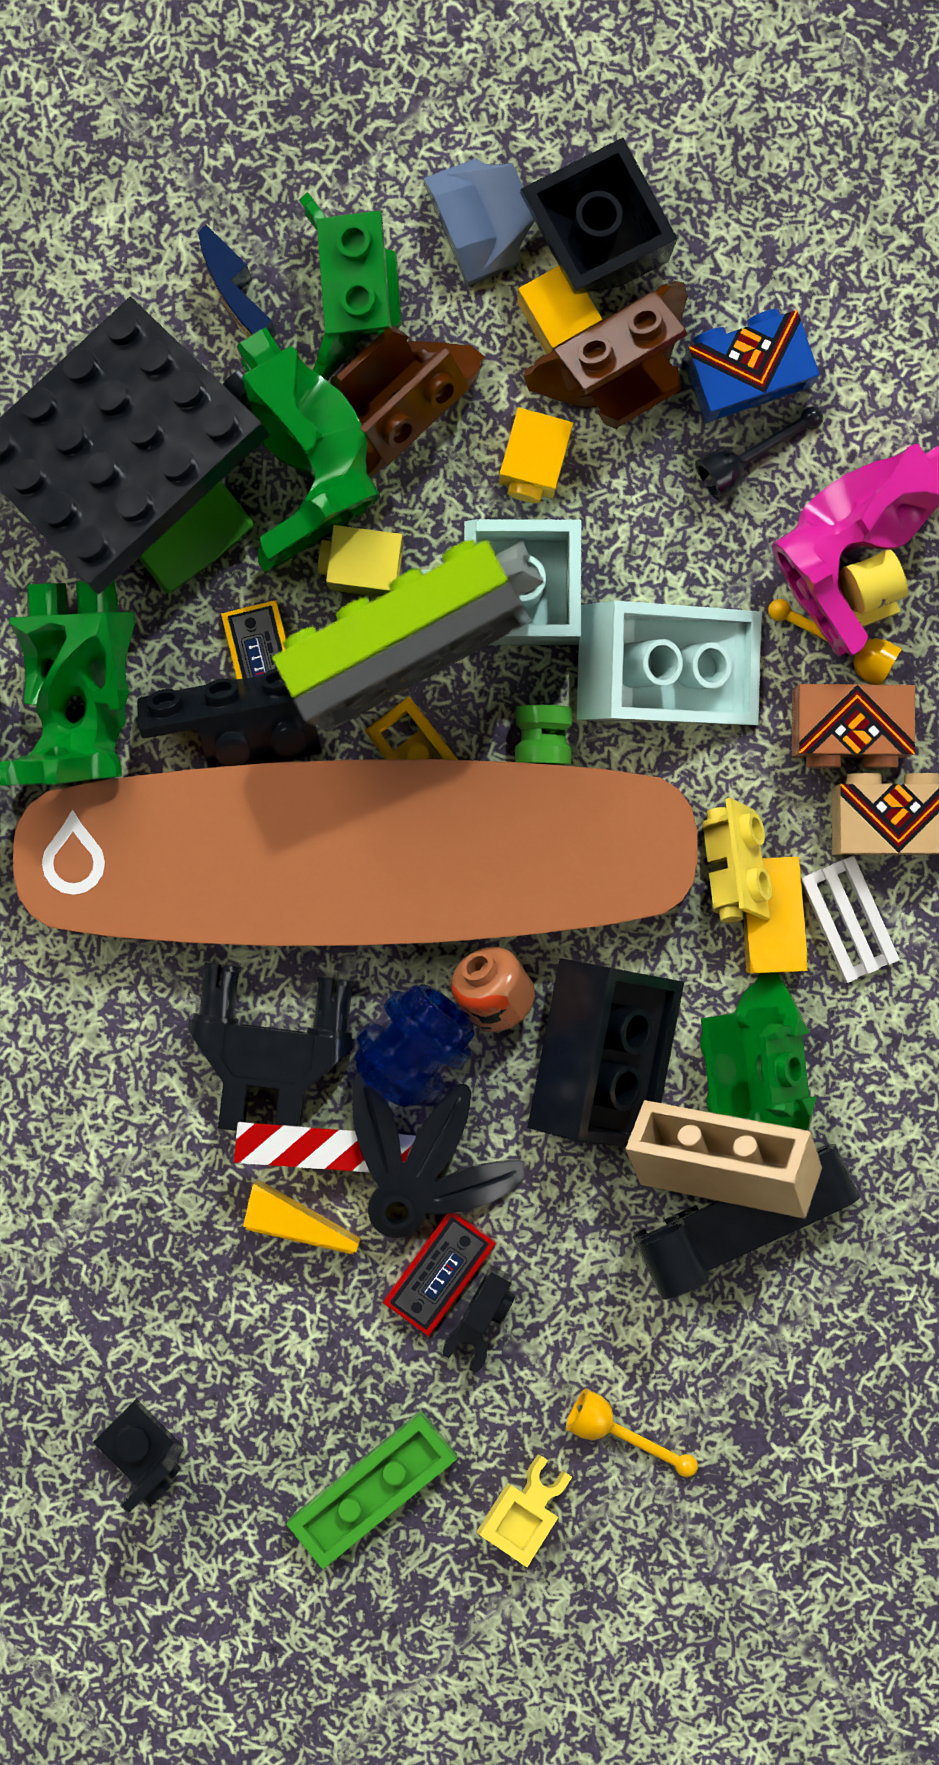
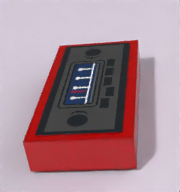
M457 1212L445 1214L385 1296L382 1303L429 1336L493 1249L496 1241Z

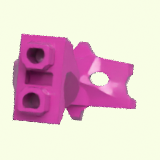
M919 444L907 446L906 450L898 455L872 462L843 475L823 489L802 509L799 522L794 530L772 544L775 559L793 596L800 607L815 622L838 658L845 653L853 656L861 651L869 637L851 610L845 596L839 575L840 556L842 554L846 555L861 546L886 550L896 549L906 545L939 506V446L926 454Z

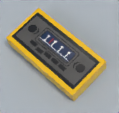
M277 600L221 613L237 679L262 676L265 672L277 668L272 656L285 650L283 642L286 640Z

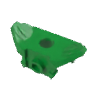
M307 192L299 201L306 209L304 214L318 234L325 326L323 341L313 371L328 381L354 350L361 335H380L384 332V329H391V326L399 329L402 325L397 254L395 251L385 248L381 210L326 217Z
M778 972L760 974L755 983L743 993L734 1013L701 1018L702 1035L700 1038V1048L706 1063L708 1081L707 1108L710 1113L809 1131L817 1096H809L803 1035L809 1034V1030L795 1000L785 985L783 977Z

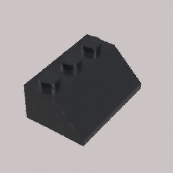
M559 958L527 1128L577 1142L626 1147L644 1100L662 1103L684 982Z

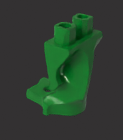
M263 328L236 346L243 359L241 364L246 374L242 376L252 414L262 422L270 433L262 442L267 450L280 462L314 478V483L308 495L296 512L260 536L261 546L258 548V563L266 574L326 537L330 538L334 525L346 526L374 505L380 498V494L367 473V439L360 429L362 425L353 407L341 391L304 364L299 358L297 350L292 345L281 351L267 328Z
M85 581L76 582L78 614H68L66 583L28 584V617H10L9 624L18 638L24 655V704L36 705V712L42 722L43 730L42 737L30 755L0 761V786L60 784L87 779L122 776L121 763L115 753V747L119 733L126 723L124 708L130 691L126 680L125 665L136 618L134 611H118V599L114 581L99 595ZM48 659H51L55 662L48 672ZM73 696H80L85 703V712L78 722L71 723L67 719V705Z

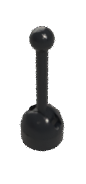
M807 407L801 413L800 419L740 455L725 449L708 453L695 462L696 471L703 482L711 475L715 485L709 486L707 489L714 499L720 500L740 486L745 476V464L805 428H818L823 422V413L817 407Z

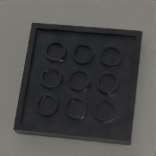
M130 296L0 417V490L79 576L99 595L260 445L270 433L258 418Z

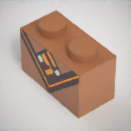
M799 684L792 689V757H806V768H840L841 758H863V768L895 769L898 768V758H907L915 755V685Z

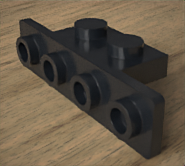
M278 668L269 670L262 676L234 680L222 678L214 680L207 685L186 689H162L151 695L140 697L137 700L138 728L142 738L198 729L208 768L274 763L322 754L317 725L314 726L304 720L294 701L295 698L292 697Z

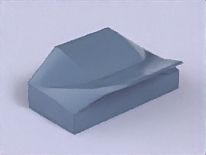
M473 159L424 178L425 188L467 287L519 266L520 246L535 220L520 194L523 186L513 163L484 164L478 159Z

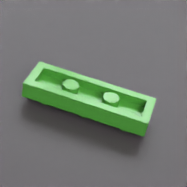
M420 1410L288 1518L286 1525L319 1566L324 1569L457 1460V1453L423 1411Z

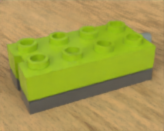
M473 539L461 542L442 555L444 563L424 574L421 569H414L404 573L388 585L391 590L388 594L371 603L368 598L358 599L341 608L335 614L338 621L317 632L315 627H309L288 637L283 642L285 650L272 656L292 697L295 698L294 701L304 720L314 726L318 725L320 729L329 732L532 622L519 596L545 582L535 567L527 566L526 562L530 557L524 542L521 541L497 555L487 539L477 545Z

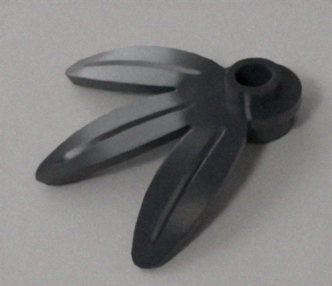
M360 1072L355 1076L352 1109L356 1137L365 1163L379 1186L369 1199L368 1215L373 1227L382 1235L391 1238L406 1237L414 1233L421 1226L425 1214H448L481 1207L507 1194L524 1180V1161L521 1160L483 1163L435 1180L456 1150L466 1126L472 1095L468 1085L458 1084L435 1106L421 1126L412 1143L406 1161L403 1162L396 1123L380 1086L368 1072ZM391 1203H404L408 1207L407 1214L401 1219L390 1218L386 1214V1209Z

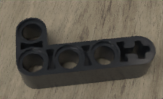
M830 1144L816 1149L822 1170L806 1218L717 1201L701 1209L696 1204L664 1219L666 1225L647 1233L645 1228L635 1233L633 1239L661 1299H671L699 1287L709 1280L707 1271L834 1214L860 1199L837 1145Z

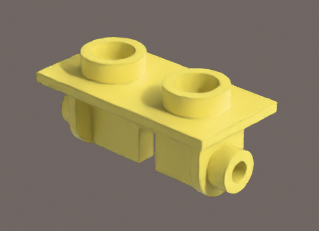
M732 798L725 799L726 807L708 810L707 820L702 823L707 862L716 864L727 861L728 864L726 869L709 873L713 912L719 913L720 922L734 923L743 920L742 911L764 920L770 919L768 900L772 897V884L769 874L763 867L761 845L765 841L763 823L754 809Z

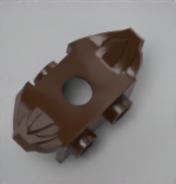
M673 281L671 284H663L656 291H652L554 349L555 351L538 358L533 366L526 368L524 371V379L528 390L583 408L597 407L598 414L603 423L614 429H618L626 422L675 393L682 391L678 365L673 367L669 360L675 342L687 336L686 329L681 324L688 298L684 282Z
M391 326V329H384V332L369 346L362 348L355 355L352 362L339 374L331 376V384L342 392L353 407L362 425L360 429L366 436L368 444L366 469L369 477L377 474L385 465L388 466L470 389V385L479 376L480 367L485 358L484 355L472 345L426 341L407 342L409 336L397 327Z

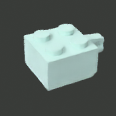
M476 519L465 521L464 541L473 539L477 545L487 539L496 555L523 541L530 557L526 562L527 566L535 567L545 582L519 596L532 622L489 645H578L581 637V520ZM426 569V570H421V571H422V573L424 574V573L430 571L431 569Z

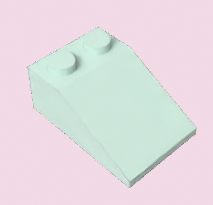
M616 600L581 605L577 720L758 725L762 612Z

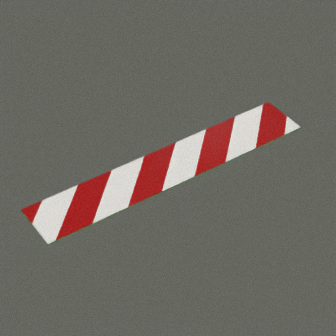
M238 1122L233 1163L370 1172L360 1150L355 1131ZM398 1134L402 1161L405 1162L416 1136Z

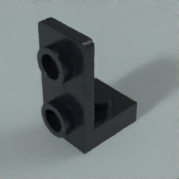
M137 1398L93 1441L133 1483L120 1504V1507L127 1514L140 1502L147 1508L155 1504L174 1483L172 1479L181 1470L176 1461L184 1446Z

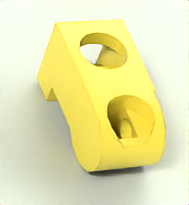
M886 550L861 562L850 564L839 571L849 606L862 627L900 612L897 601L908 596V585L902 566L892 550Z

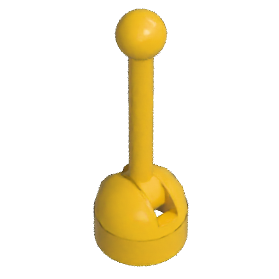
M776 599L770 603L768 613L773 620L778 622L787 620L827 641L815 622L791 610L790 604L786 600ZM873 638L867 640L863 649L853 655L857 674L864 681L872 685H882L902 648L883 639Z
M587 1388L582 1390L567 1418V1431L591 1441L603 1438L608 1433H611L675 1466L677 1473L682 1477L689 1478L696 1474L698 1463L692 1455L684 1454L679 1456L613 1422V1412L609 1402L601 1395ZM579 1405H583L581 1411L579 1412L577 1407Z

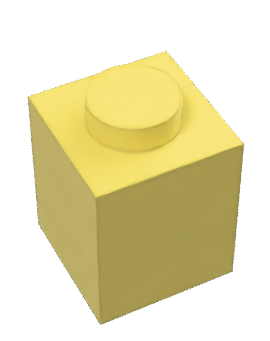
M334 525L332 541H321L318 574L327 575L326 583L329 590L382 597L384 594L386 595L391 592L388 585L400 576L404 546L403 535Z

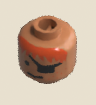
M488 946L473 951L459 963L451 979L452 995L474 1026L487 1032H499L516 1026L529 1013L535 999L534 984L515 955L502 947Z

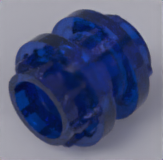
M420 984V986H411L406 993L394 991L386 1000L384 1009L391 1019L386 1027L375 1023H368L357 1036L360 1049L355 1054V1061L359 1074L376 1092L401 1107H409L410 1104L418 1105L422 1099L427 1101L436 1100L445 1089V1082L438 1070L443 1064L460 1069L472 1056V1051L468 1044L475 1036L473 1023L463 1010L447 996L429 985Z

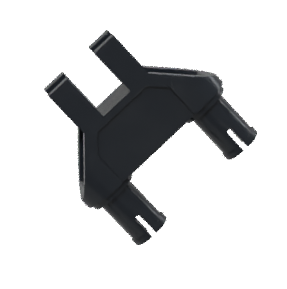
M204 962L205 972L199 1013H193V1018H189L188 1029L194 1041L223 1082L218 1129L237 1131L238 1122L246 1123L250 1085L279 1089L275 1125L301 1127L306 1089L355 1047V1038H352L353 1033L347 1031L352 988L355 981L338 979L336 1001L333 1002L334 978L318 977L313 1027H307V1032L238 1023L239 1018L233 1016L241 967L224 965L220 988L222 964Z

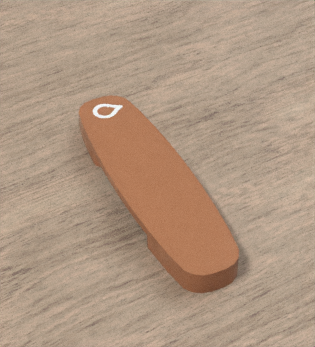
M446 759L262 763L190 769L101 780L47 791L27 806L17 822L13 842V876L18 897L31 916L50 928L108 937L259 946H360L436 943L523 936L606 926L666 913L680 903L694 883L698 862L697 827L693 809L679 789L660 777L601 768Z

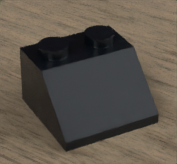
M623 137L520 190L524 202L574 294L619 288L668 263L678 240Z

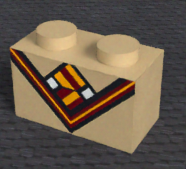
M879 773L847 774V784H839L832 787V855H939V774H904V784H882V774Z

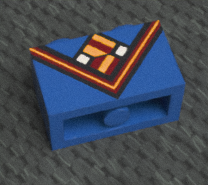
M770 309L749 318L746 321L747 327L726 333L725 327H718L693 338L694 345L688 347L683 361L705 424L809 389L814 385L820 373L798 310L780 315L779 309Z

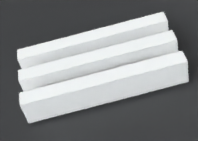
M854 855L801 878V884L845 983H849L864 974L872 973L885 965H890L900 960ZM846 871L881 951V955L873 957L837 874ZM826 880L862 962L858 965L852 966L817 886V883Z

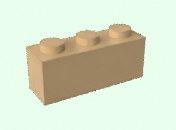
M646 1100L643 1102L625 1149L641 1185L800 1218H806L822 1170L811 1131Z

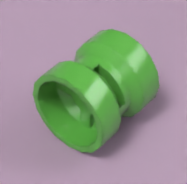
M558 705L516 706V726L521 730V742L515 746V762L571 766V747L566 743V731L572 726V708Z

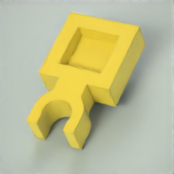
M539 1454L527 1470V1484L521 1492L507 1483L476 1531L484 1539L525 1567H528L559 1518L545 1508L546 1504L552 1497L560 1495L572 1478V1476L562 1471L553 1484L544 1486L540 1481V1472L548 1460Z

